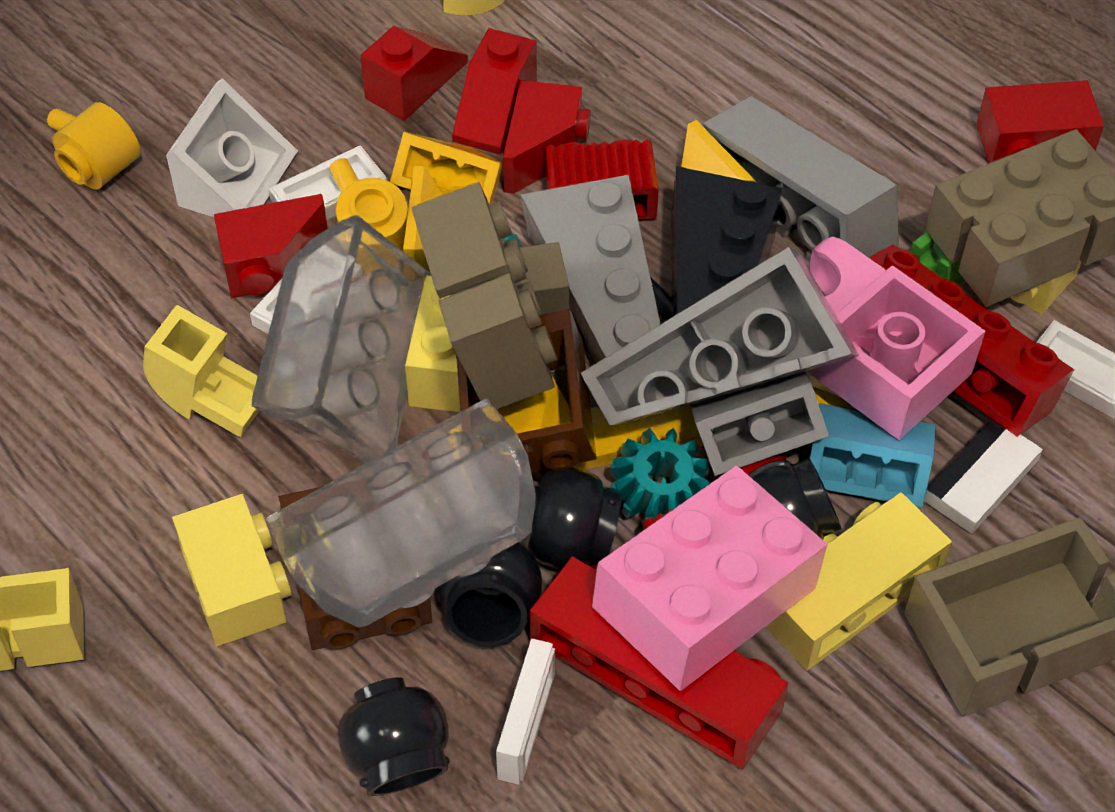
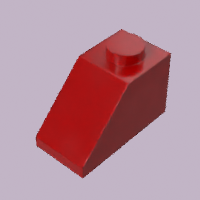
M393 25L360 55L365 99L405 121L468 63V55L428 33Z
M492 28L487 29L469 62L452 132V142L501 155L506 145L520 80L537 82V40Z
M520 80L503 154L504 193L515 194L546 177V147L550 144L557 147L561 143H578V140L587 141L591 110L582 109V87Z
M322 194L214 214L231 299L247 295H260L271 291L316 241L323 244L329 237Z

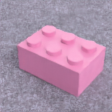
M736 465L599 561L592 607L681 691L816 588L828 544Z

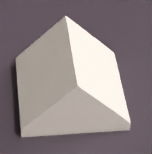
M223 78L213 86L166 155L177 205L214 217V214L264 205L269 197L268 188L278 183L298 152Z

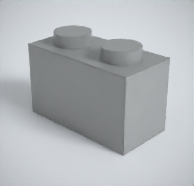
M806 371L690 405L715 476L728 472L736 465L740 468L829 437L812 383Z

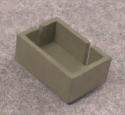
M1075 129L936 184L925 230L951 263L961 260L958 272L983 304L988 307L1076 270L1079 260L1086 266L1115 254V173L1078 130Z
M476 182L411 207L436 293L439 299L450 295L438 300L450 342L486 413L555 388L548 363L554 362L558 358L546 326L536 329V326L542 325L540 316L543 313L531 281L523 284L520 282L527 279L525 272H528V268L517 239L514 238L509 241L504 239L513 234L500 200L489 204L480 182Z
M1082 517L915 576L904 614L962 717L1014 698L1018 686L1026 694L1115 660V572L1105 576L1091 607L1088 601L1094 598L1110 561Z

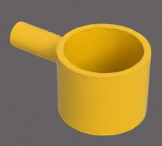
M95 102L78 116L58 108L53 109L48 115V125L57 130L52 137L55 148V160L64 174L76 184H85L91 189H100L139 158L141 154L139 142L130 126L114 109L104 103Z
M347 158L335 160L329 166V170L342 192L336 203V218L339 242L343 252L350 259L364 266L376 267L393 262L403 253L408 206L404 194L396 185L384 179L365 178L359 180Z

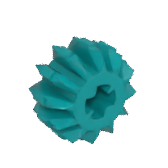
M674 427L667 431L664 440H658L655 433L648 428L642 434L641 443L628 438L622 444L621 454L623 457L613 459L610 474L617 479L612 483L611 488L621 490V500H626L622 510L625 519L635 516L639 512L645 514L643 523L648 518L655 519L660 513L667 514L671 509H675L710 484L704 478L708 475L710 469L709 459L695 457L698 449L695 439L679 445L676 443L677 433ZM654 475L655 480H659V476L664 475L665 477L670 479V483H666V479L664 477L662 478L661 483H657L650 478V476Z

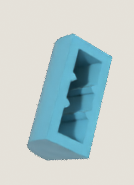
M819 404L829 437L812 442L810 458L825 489L883 501H889L902 492L916 507L922 508L934 457L935 424L919 422L899 441L859 410Z

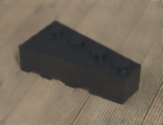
M676 166L671 211L672 317L768 260L776 234L782 188Z

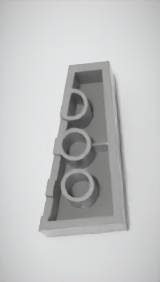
M752 96L703 123V127L756 182L782 188L776 231L783 238L791 233L809 249L805 256V259L809 262L812 250L830 237L846 241L867 257L878 253L892 244L899 248L897 184L893 183L886 176L880 175L854 159L848 153L839 150L812 131L806 130L776 109L770 108Z
M629 175L520 194L528 236L533 245L559 242L569 283V309L585 339L586 347L595 364L660 325Z
M787 247L580 374L609 425H626L859 356V353L800 253Z

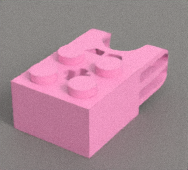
M836 237L827 238L812 250L810 272L859 353V356L808 370L807 372L900 441L972 374L985 330L893 265L885 270L846 241Z

